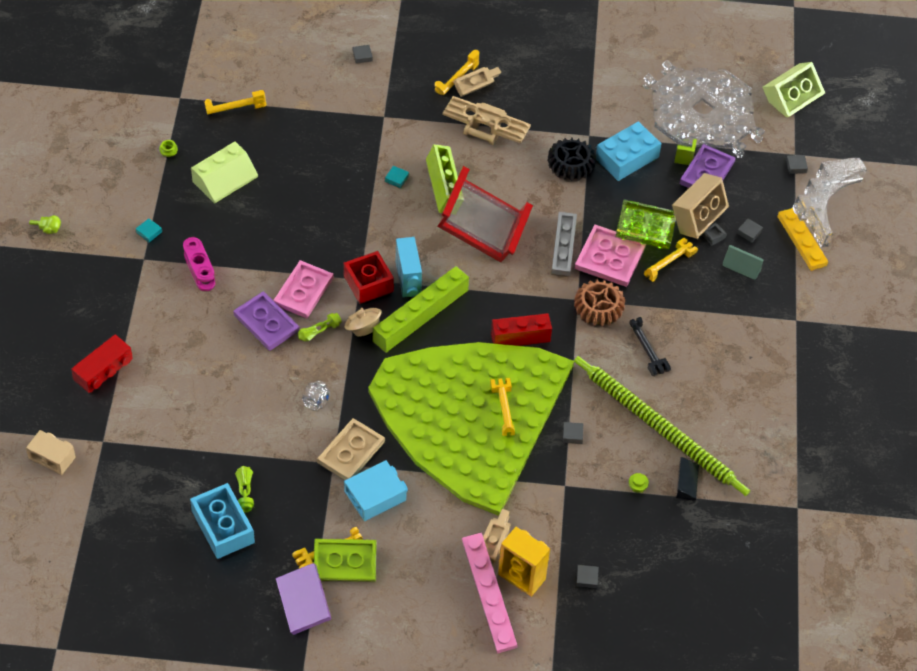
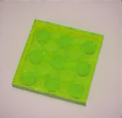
M624 199L615 237L670 249L676 221L674 211Z

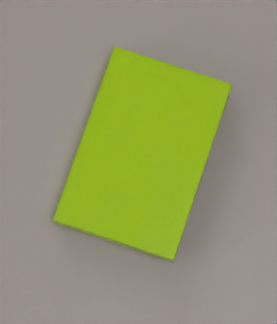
M315 539L314 564L317 567L320 580L376 582L377 540Z

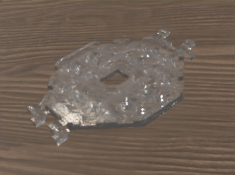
M666 60L662 64L665 67L661 70V73L665 75L663 78L656 81L650 74L644 77L646 82L642 87L647 90L652 89L654 127L678 145L692 147L693 139H697L696 147H701L705 144L714 148H732L733 153L738 158H741L745 153L742 150L746 148V145L739 142L749 133L756 143H760L763 140L761 135L765 131L755 125L753 117L751 87L726 69H718V71H708V68L683 70V68L675 67L670 61ZM700 101H704L713 110L708 114H701L694 110L693 107Z

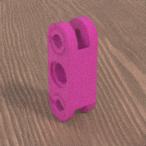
M195 237L188 238L183 243L186 263L198 289L210 291L215 287L214 269L200 239Z

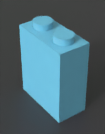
M415 237L396 239L395 262L402 297H414L421 292L422 269Z
M386 460L344 481V492L364 521L406 501L408 488L405 482L400 481L397 477L396 469L390 466Z

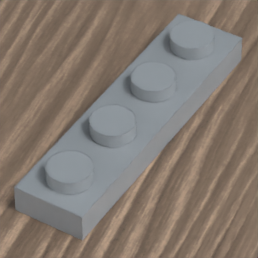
M559 212L551 274L570 276L577 214Z

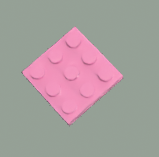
M594 225L575 263V269L627 287L647 242Z

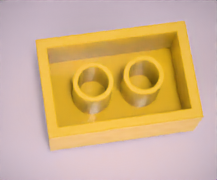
M515 527L501 543L498 575L532 597L546 580L550 548L544 542L533 538L526 530Z

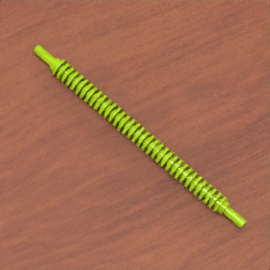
M580 356L575 358L574 362L587 372L590 380H593L594 383L608 392L609 395H612L613 398H616L628 410L639 416L641 420L643 419L645 423L670 441V443L674 444V446L678 447L679 450H682L683 453H686L687 456H690L692 460L694 459L696 463L698 462V465L706 469L707 472L718 478L720 482L722 481L724 485H732L744 496L750 493L751 490L736 479L732 470L730 471L728 467L726 468L722 462L714 458L713 455H710L709 452H706L705 449H702L700 445L698 446L696 442L682 433L681 430H678L677 427H674L667 419L659 415L658 412H655L654 409H651L650 406H647L645 402L643 403L641 399L639 400L635 394L600 367L591 366Z

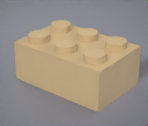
M704 173L672 204L680 234L698 238L729 207L722 177Z

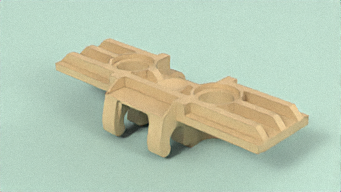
M454 96L443 112L444 116L467 124L463 132L464 135L469 134L486 140L491 145L495 144L499 136L521 143L531 127V124L507 116L505 110L485 103L474 104ZM473 111L475 114L467 115L466 112ZM481 123L491 127L492 135L476 130V128L478 129ZM501 123L508 125L507 127H500Z

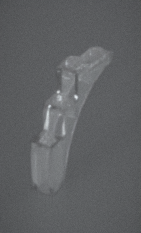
M860 157L822 162L816 174L817 178L809 179L805 188V194L798 195L793 205L794 213L797 214L800 221L807 220L808 226L811 227L815 239L821 247H828L833 237L827 217V202L840 189L862 182L867 169Z

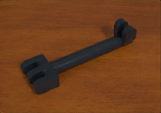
M638 317L636 321L634 319L630 320V326L651 360L647 367L651 375L656 376L657 371L659 374H662L664 369L666 372L671 371L667 359H658L641 329L643 326L642 318Z

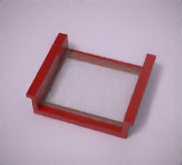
M463 166L437 227L495 260L502 262L508 254H514L533 205L526 202L518 210L466 180L470 169Z

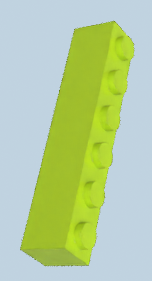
M457 266L452 268L373 328V342L387 353L466 293L469 287V276Z

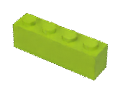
M433 144L426 157V162L438 211L442 213L458 176L451 148L449 146ZM460 191L451 212L453 215H456L464 201L462 191Z

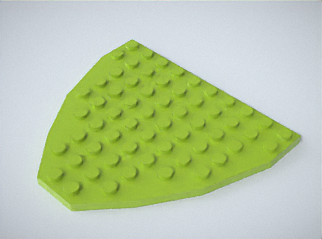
M482 342L429 347L385 358L369 385L368 392L385 425L415 465L462 502L499 516L572 371L574 361L535 347ZM502 378L503 384H506V378H510L512 388L511 392H506L515 435L511 436L510 432H507V436L502 435L504 420L499 393H492L490 379H495V384L498 385V379Z

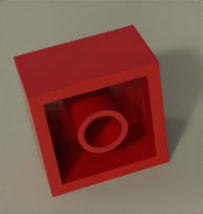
M379 251L344 263V278L359 304L394 292V277Z

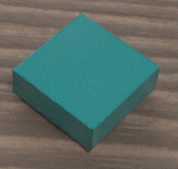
M393 166L386 175L385 182L402 188L409 177V172Z
M148 218L136 228V233L147 242H150L162 233V228Z

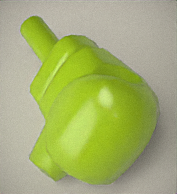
M53 215L41 217L40 221L30 220L29 224L38 225L39 229L43 230L45 234H54L58 232L61 220L58 216Z

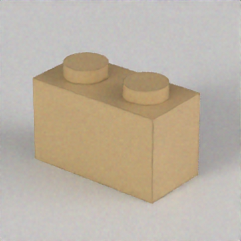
M41 430L26 447L29 459L61 475L76 458L74 447L71 443L61 441L53 434L45 433Z

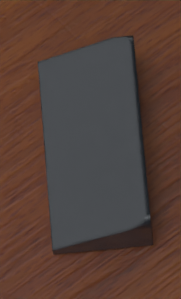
M681 457L679 462L676 498L696 500L699 465L684 457Z

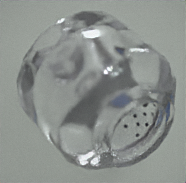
M317 380L307 384L302 395V401L306 408L318 411L326 406L330 397V390L326 387V383Z

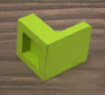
M693 139L692 147L677 146L674 163L690 165L694 158L697 139Z

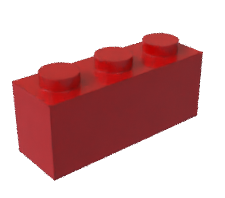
M549 313L492 320L491 336L493 344L520 346L551 342L552 326Z
M115 334L71 368L73 380L88 393L99 388L106 379L114 376L120 368L130 363L133 359L131 347Z

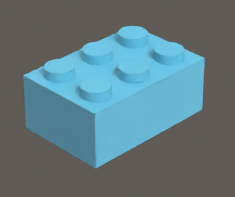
M638 121L598 144L596 160L619 181L659 158L662 143Z
M228 483L190 499L192 513L217 559L255 543L254 530Z

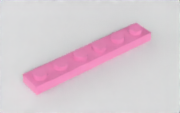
M482 532L462 538V543L497 654L517 648V642Z

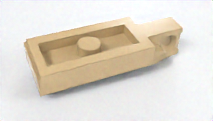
M483 67L455 79L453 83L460 97L490 85L494 82L493 78L498 77L501 71L499 67L491 70L488 67Z
M502 509L498 519L493 518V520H490L483 536L492 563L496 562L501 550V543L506 539L510 531L511 524L507 523L510 518V511Z

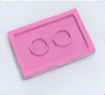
M300 260L273 301L280 308L308 319L333 280V273Z

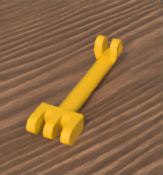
M473 50L468 55V61L446 84L436 81L435 92L445 95L454 85L453 81L462 77L469 69L474 70L479 65V51Z
M263 90L252 92L251 98L215 106L212 105L210 99L205 100L207 115L254 104L255 109L267 105Z
M682 238L676 244V251L648 268L644 275L646 277L650 276L649 279L653 282L657 278V271L683 254L690 258L697 253L698 248L695 246L692 248L693 244L691 242L687 243L688 240Z
M502 378L498 379V385L495 384V379H490L492 393H499L504 420L502 435L507 436V432H510L511 436L515 435L506 392H511L510 378H506V384H503Z
M353 527L350 530V537L345 539L363 540V537L359 533L358 528ZM302 548L292 553L299 569L313 563L314 551L308 553L306 548Z

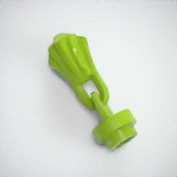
M330 313L324 322L300 329L298 331V338L304 342H309L314 336L325 331L328 327L332 326L334 329L339 327L342 320L338 313Z
M245 466L238 468L235 473L239 484V492L243 496V498L238 499V503L243 512H250L254 507V500L247 496L251 492L250 482L253 471L250 467Z

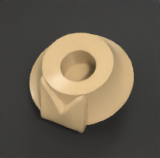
M361 308L348 317L349 319L346 321L344 328L352 331L356 336L370 334L373 332V328L380 323L379 318L382 311L377 308L365 310Z

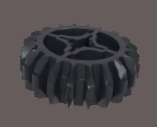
M571 137L570 140L564 138L563 141L558 140L557 143H553L552 148L548 152L547 161L549 169H552V174L557 173L558 178L562 176L564 180L569 178L572 182L575 178L579 181L581 177L585 179L587 175L591 174L595 168L596 155L591 145H587L586 141L580 142L579 138L573 140Z

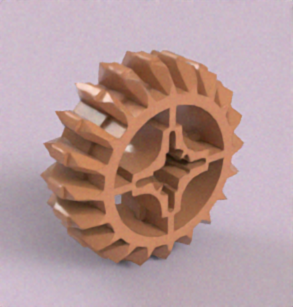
M597 279L595 283L591 280L588 284L583 283L582 288L577 290L574 299L577 315H580L581 320L586 319L587 324L593 322L594 326L600 324L603 327L604 323L609 326L611 322L616 323L618 318H621L625 309L623 291H619L618 286L613 287L612 282L607 284L605 280L599 282Z

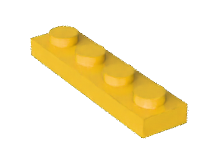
M796 208L779 212L778 218L810 271L827 266V258Z

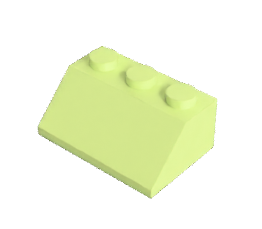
M812 62L799 63L762 87L768 102L785 117L791 116L825 94Z
M236 142L231 143L191 167L193 183L214 204L258 177L246 151Z

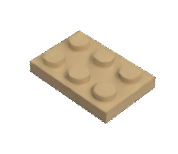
M353 418L317 458V463L342 479L347 480L359 473L384 444L385 437Z

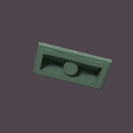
M729 245L722 265L755 280L761 272L764 260Z

